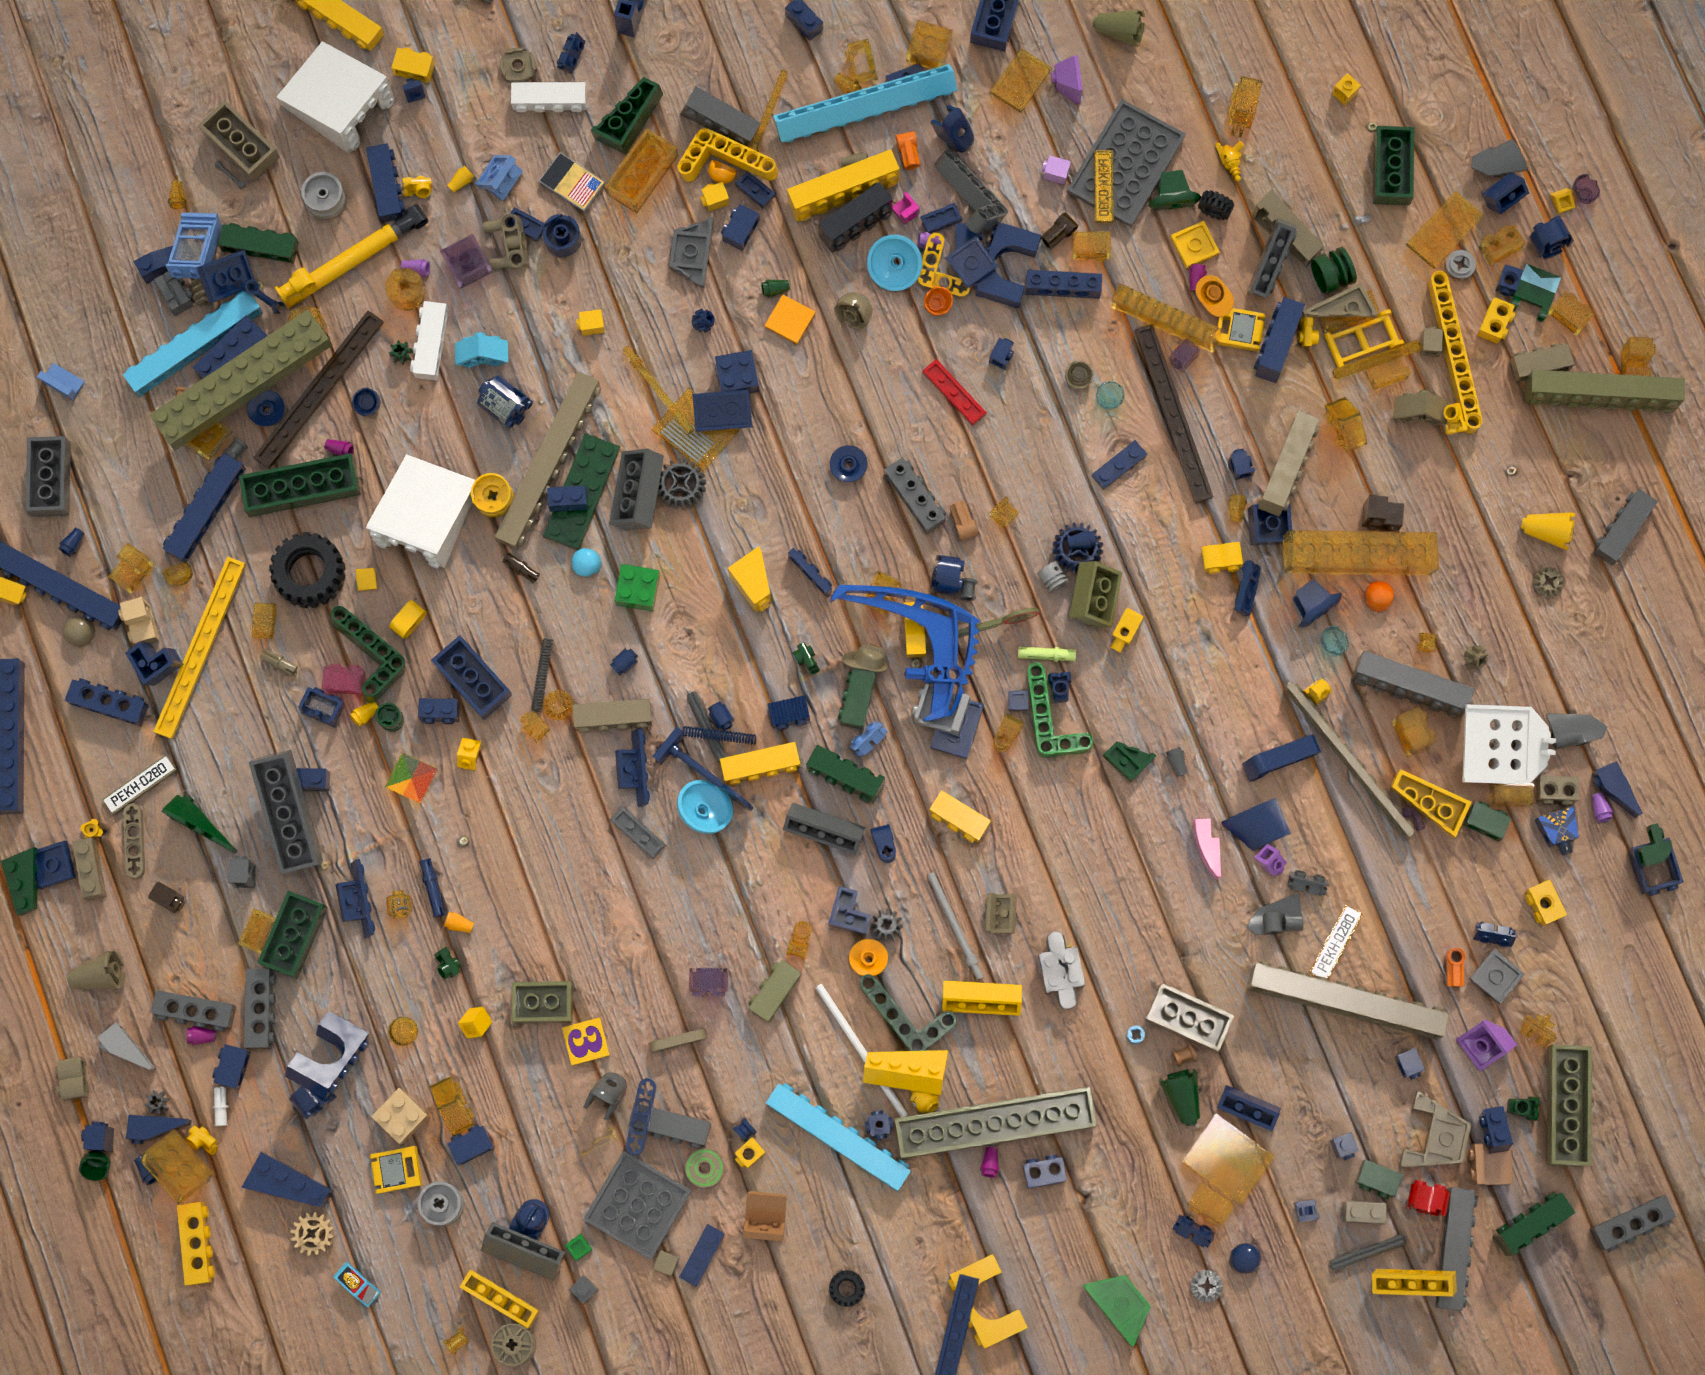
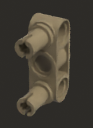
M506 214L499 217L498 220L483 222L485 233L500 230L503 232V242L506 249L504 257L490 259L491 269L526 267L529 258L521 218L514 214ZM510 218H514L515 225L510 228L508 222ZM517 255H520L522 261L520 264L517 265L515 263V257Z

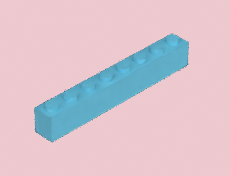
M241 291L235 295L233 300L223 303L215 312L208 313L202 321L192 324L186 332L176 335L170 343L161 345L155 353L145 356L136 366L129 367L123 376L138 397H141L213 348L246 315L253 320L261 315L263 311L252 295Z
M778 1083L767 1100L766 1105L897 1192L899 1191L911 1172L908 1169L909 1165L901 1159L898 1162L891 1158L893 1156L892 1153L884 1148L880 1151L875 1147L876 1143L867 1137L865 1140L858 1136L860 1132L851 1126L847 1129L842 1125V1120L836 1116L829 1117L825 1114L827 1110L819 1105L814 1107L809 1103L810 1099L803 1094L797 1096L793 1093L794 1089L788 1084L784 1083L782 1086Z

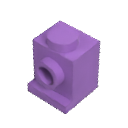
M1266 844L1255 856L1256 861L1264 871L1274 877L1284 871V866L1287 864L1280 854L1281 852L1269 844ZM1269 853H1270L1271 856H1270L1267 860H1265V858H1266V857L1269 855Z

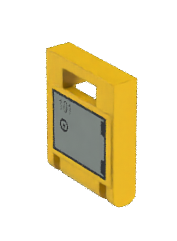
M1233 308L1229 314L1219 317L1214 344L1258 352L1260 346L1253 343L1261 344L1264 321L1262 320L1265 319V314ZM1223 320L1230 321L1228 334L1221 333Z
M417 1146L370 1154V1159L377 1158V1161L371 1162L374 1186L381 1185V1189L375 1190V1194L423 1185ZM405 1158H412L415 1173L413 1177H408Z

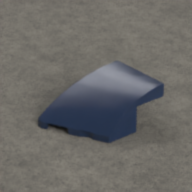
M1276 798L1221 822L1222 826L1231 831L1236 838L1245 843L1252 851L1291 834Z

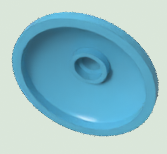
M892 234L880 238L873 244L868 253L867 267L871 278L880 287L890 291H900L913 285L919 278L922 270V256L912 240L902 235ZM896 258L900 259V264H896Z
M695 780L686 784L677 797V810L681 819L687 826L697 832L705 834L717 833L723 830L731 821L733 805L729 795L707 780Z

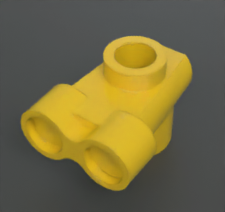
M424 176L412 179L411 177L402 178L404 197L416 194L419 198H426L431 194V178H425Z
M1313 317L1300 319L1301 331L1297 335L1298 343H1301V347L1317 345L1319 342V331L1312 330Z
M1460 403L1446 405L1443 412L1444 417L1447 419V425H1445L1446 435L1468 431L1467 422H1464Z
M193 1126L189 1130L186 1142L191 1148L198 1150L202 1146L210 1155H214L217 1152V1140L210 1135L207 1129Z

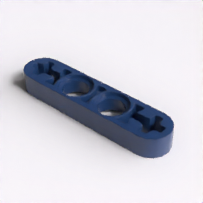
M649 1078L641 1080L637 1089L626 1141V1149L631 1155L641 1154L646 1142L656 1094V1084ZM647 1082H650V1086L653 1087L652 1090L648 1091L647 1095L648 1097L651 1096V1100L639 1098L640 1094L644 1096L645 1090L642 1086L646 1085ZM642 1101L647 1102L649 1105V1109L645 1113L638 1111V1104ZM642 1121L645 1128L642 1132L634 1130L635 1122ZM632 1133L637 1136H643L642 1140L638 1138L637 1143L640 1145V1149H636L635 1152H632L633 1149L630 1147V1144H634L635 1137H631Z

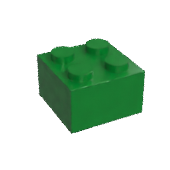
M621 564L614 600L616 606L654 612L660 580L659 570Z

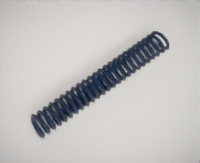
M683 726L682 736L685 734V737H687V734L688 737L690 735L693 737L694 735V738H696V735L697 738L700 736V739L702 736L705 739L706 736V739L709 737V740H711V737L712 740H714V737L717 740L718 737V741H720V738L723 741L724 738V742L726 738L727 742H729V738L730 742H732L733 738V743L735 739L736 743H738V739L739 743H741L742 738V744L744 743V738L745 744H747L748 737V745L750 744L751 737V745H756L755 734Z

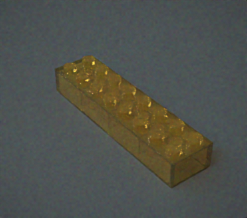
M1289 530L1283 535L1285 573L1432 575L1439 570L1437 532Z

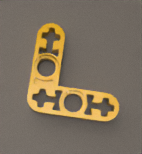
M941 233L931 234L927 240L922 258V270L918 282L930 288L941 287L939 280L942 277H946L949 280V286L946 289L951 294L957 296L967 295L971 287L962 293L956 287L953 288L954 291L950 290L953 285V279L956 280L955 284H962L959 277L937 271L945 245V238ZM936 236H939L941 244L936 246V250H940L939 254L935 251H928L929 247L933 248L934 242L931 239L936 238ZM929 254H934L937 258L936 263L933 265L928 264L926 261V257ZM924 265L928 268H934V272L932 270L929 272L931 280H928L926 283L924 278H921V275H925L927 269H923Z

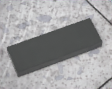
M624 806L610 819L617 828L652 859L666 846L662 840Z

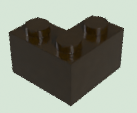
M1369 495L1363 504L1362 527H1367L1368 530H1378V528L1386 529L1387 532H1397L1403 526L1404 504L1388 502V497Z

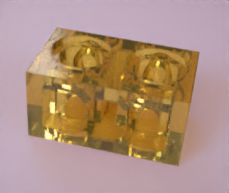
M1515 224L1510 227L1506 225L1498 230L1499 233L1495 235L1489 234L1482 239L1479 248L1490 266L1522 250L1526 242ZM1505 237H1511L1514 242L1507 241ZM1489 245L1496 246L1497 250H1492Z

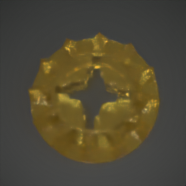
M555 690L549 692L544 698L543 710L549 718L563 720L572 713L574 703L568 693ZM556 698H558L560 703H564L560 706L559 712L556 707L550 706L556 703Z

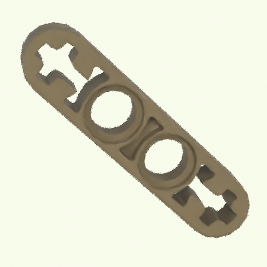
M128 804L123 811L125 871L132 879H140L145 873L143 812L138 805ZM132 808H134V810L138 811L137 814H134V820L138 821V823L128 824L129 821L132 822V816L128 813L132 812ZM137 827L139 829L136 837H130V828ZM132 846L139 847L138 855H130L129 851ZM130 859H140V862L136 861V867L140 868V871H137L136 875H134V873L131 872V869H134V862H130Z

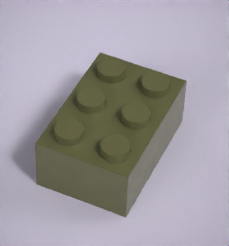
M1096 561L1080 562L1069 618L1095 628L1112 627L1123 572Z
M571 981L512 982V1022L514 1024L573 1023V983Z

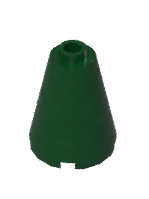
M1189 1069L1168 1074V1079L1163 1080V1077L1158 1080L1159 1085L1180 1122L1186 1124V1126L1196 1124L1197 1120L1200 1119L1197 1070L1193 1069L1192 1073L1189 1072Z

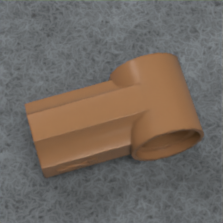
M959 501L951 505L949 508L956 524L955 529L959 540L963 541L979 535L965 501Z

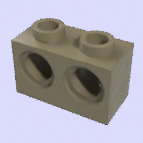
M1540 775L1536 779V802H1542V805H1554V802H1558L1562 806H1573V803L1579 801V777ZM1545 786L1551 788L1552 795H1547L1544 792ZM1564 787L1571 790V796L1564 794Z

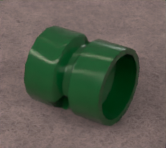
M384 703L378 707L376 719L384 730L395 732L403 726V713L395 704Z

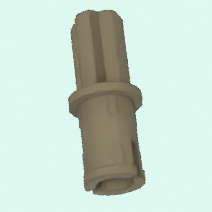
M264 649L260 654V658L273 665L274 669L278 668L290 676H293L298 668L297 665L284 659V656H278L268 649Z

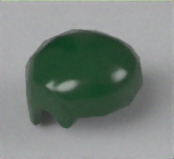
M90 1151L83 1155L79 1165V1172L82 1177L88 1180H103L108 1174L111 1161L106 1154L100 1151Z

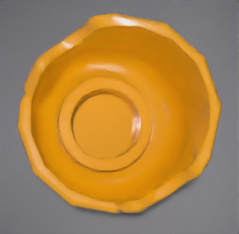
M711 160L708 174L714 182L728 184L734 180L736 169L721 162Z

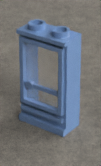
M181 213L179 228L168 264H166L171 277L199 279L197 267L212 262L222 229V223L218 214Z

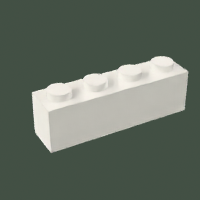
M511 83L512 109L521 113L527 110H534L535 112H545V110L581 112L582 110H587L586 83Z
M424 301L423 307H420L419 318H421V323L417 325L416 329L418 341L414 343L413 347L415 360L411 361L410 371L413 372L415 378L438 380L449 311L445 303Z

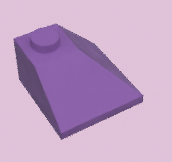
M1078 55L1056 64L1054 72H1051V81L1055 83L1056 90L1076 105L1080 104L1083 91Z
M1483 1020L1456 1039L1479 1071L1507 1054L1517 1045L1505 1028L1487 1020Z

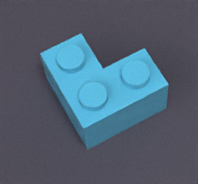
M478 332L474 336L465 337L455 343V365L472 368L479 364L498 367L508 363V341L500 339L499 336L490 337L486 336L485 333Z

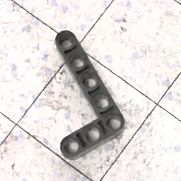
M945 150L934 163L936 170L975 210L974 214L966 222L967 227L976 234L997 227L998 222H1001L1008 214L1007 208L955 153L950 150Z

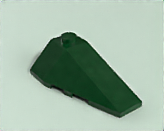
M185 794L183 797L176 795L162 809L161 812L169 818L235 854L237 853V849L199 807L193 803L194 799Z

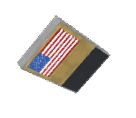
M561 152L539 180V184L583 213L586 212L606 185L605 181Z

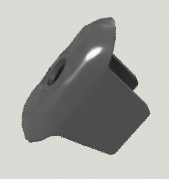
M614 1072L604 1074L590 1090L583 1108L587 1109L597 1096L610 1103L604 1117L608 1121L626 1091V1080ZM606 1082H612L616 1087L609 1086Z

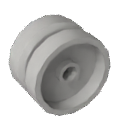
M318 172L309 176L304 181L301 189L302 198L313 216L323 220L332 219L344 210L346 194L338 178L327 172Z
M443 1181L433 1182L420 1192L418 1210L426 1222L436 1226H448L455 1223L461 1217L464 1210V1198L461 1191L454 1185ZM441 1200L445 1201L443 1208L438 1205Z

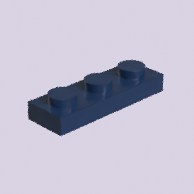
M1134 440L1092 474V478L1105 490L1144 459L1147 453Z
M792 548L788 552L789 559L826 598L831 595L832 583L826 577L822 578L818 574L820 571L814 564L809 565L805 560L807 559L800 550L796 551Z
M707 1224L679 1278L697 1287L725 1233Z

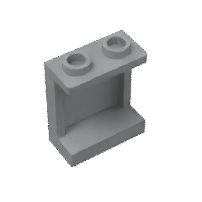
M926 683L924 688H920L918 694L920 699L919 705H915L912 712L914 723L959 736L970 703V696L962 694L961 700L951 716L923 722V718L930 715L933 697V687ZM952 694L950 704L948 707L949 711L954 702L956 696L955 694Z

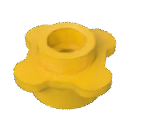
M92 819L81 825L80 830L83 831L85 838L102 836L103 830L99 828L98 820Z

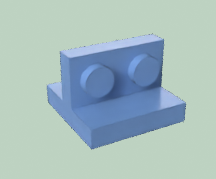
M494 155L475 185L480 189H487L500 201H504L523 170L515 164L516 159L513 156Z

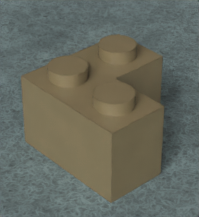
M1420 390L1419 393L1415 394L1404 393L1403 396L1395 397L1394 419L1405 424L1422 421L1430 426L1447 424V419L1444 417L1443 412L1449 402L1442 399L1441 396L1431 394L1428 390Z

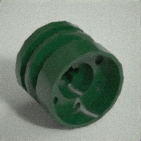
M1339 247L1335 251H1329L1328 257L1322 254L1311 259L1314 279L1324 295L1338 291L1339 285L1345 288L1348 284L1356 283V270L1345 248Z

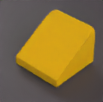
M1565 188L1550 194L1558 214L1576 208L1572 190Z
M375 568L355 570L358 591L377 589Z

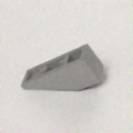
M115 1022L97 1037L100 1040L99 1046L105 1053L109 1052L151 1071L156 1070L155 1066L121 1024Z

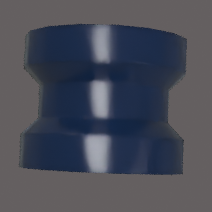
M745 1118L741 1120L738 1126L732 1128L745 1143L748 1141L749 1136L757 1133Z

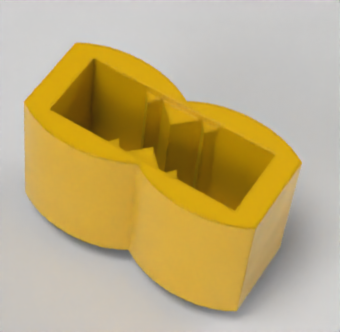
M1240 542L1209 545L1201 548L1204 572H1209L1211 575L1220 573V570L1236 572L1243 566Z

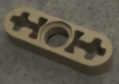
M699 1029L650 1042L649 1045L651 1053L699 1042L707 1038L705 1030Z

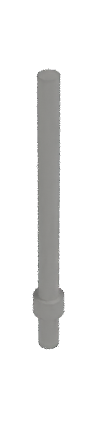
M935 873L928 874L927 877L965 954V961L968 967H971L977 981L984 978L978 966L979 961L976 955H973Z

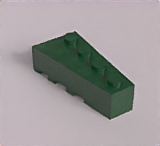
M643 77L627 93V96L622 101H619L615 108L609 114H606L597 126L591 129L594 139L626 155L663 96L660 85Z
M816 745L806 763V768L809 769L808 772L816 777L821 775L826 778L825 781L833 786L835 784L843 787L842 790L850 795L852 793L859 795V799L867 804L870 802L875 803L885 784L884 776L879 774L878 777H875V774L870 769L865 767L859 769L857 768L858 765L853 761L845 758L842 761L838 754L819 745Z
M1554 1191L1545 1197V1202L1542 1204L1535 1203L1528 1208L1530 1212L1525 1215L1520 1213L1512 1218L1513 1223L1508 1226L1503 1224L1496 1229L1497 1233L1493 1237L1505 1256L1517 1254L1519 1252L1518 1248L1527 1247L1533 1243L1532 1239L1543 1236L1549 1231V1228L1556 1227L1576 1213L1562 1192L1556 1194Z

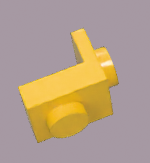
M462 738L457 752V767L476 770L481 741Z

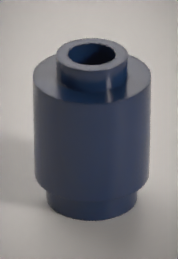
M624 648L612 659L613 662L610 666L620 676L638 663L636 660L638 655L631 648L629 650Z
M721 701L708 708L709 715L718 730H728L733 726L734 718L727 706Z

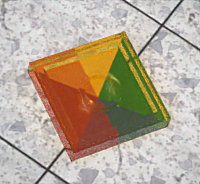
M402 752L385 787L420 804L437 768Z

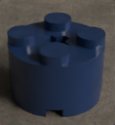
M562 214L553 215L546 220L542 236L548 251L558 258L575 253L581 246V233L576 220L571 216Z
M1560 216L1552 218L1545 224L1543 222L1536 224L1533 227L1534 231L1529 236L1540 258L1543 256L1544 259H1549L1562 253V248L1564 246L1570 247L1574 241Z
M936 555L935 560L938 561V565L933 566L931 587L934 588L931 591L947 595L958 594L962 588V579L959 578L964 570L965 561L958 557Z
M301 1086L291 1095L289 1100L301 1116L307 1120L311 1116L317 1115L322 1111V1106L326 1103H331L337 1097L335 1093H330L324 1099Z

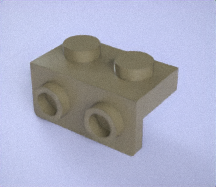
M988 893L985 901L987 917L984 920L987 932L992 934H1015L1017 895Z

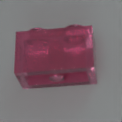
M339 664L324 666L322 690L326 693L362 695L365 672L358 665H349L348 668L341 667Z

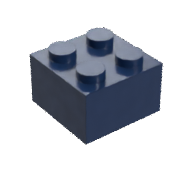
M752 350L715 356L721 391L749 389V394L759 392Z
M1290 503L1286 511L1282 510L1280 517L1259 509L1260 504L1247 508L1250 546L1288 544L1293 541Z

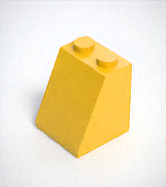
M758 546L728 567L730 579L755 612L759 610L762 612L770 606L771 596L762 551Z

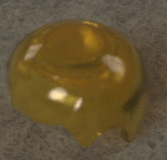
M187 562L171 566L162 571L166 583L175 587L187 584L193 576L192 568Z
M398 1017L392 1020L387 1030L389 1040L396 1046L411 1044L418 1034L417 1024L409 1017Z

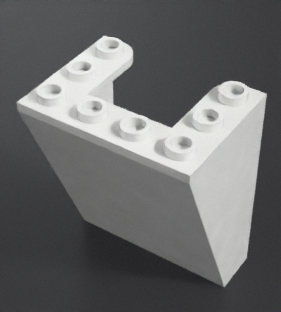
M323 41L276 97L282 107L348 154L352 150L355 151L360 145L359 135L355 126L358 122L363 121L365 113L369 108H373L377 102L383 110L390 108L395 99L385 75Z
M406 454L369 520L366 529L372 540L376 542L375 545L380 548L386 549V547H391V545L398 546L400 544L405 546V549L410 552L416 553V550L422 552L425 560L428 561V565L437 569L439 566L445 568L473 502L471 487L475 480Z

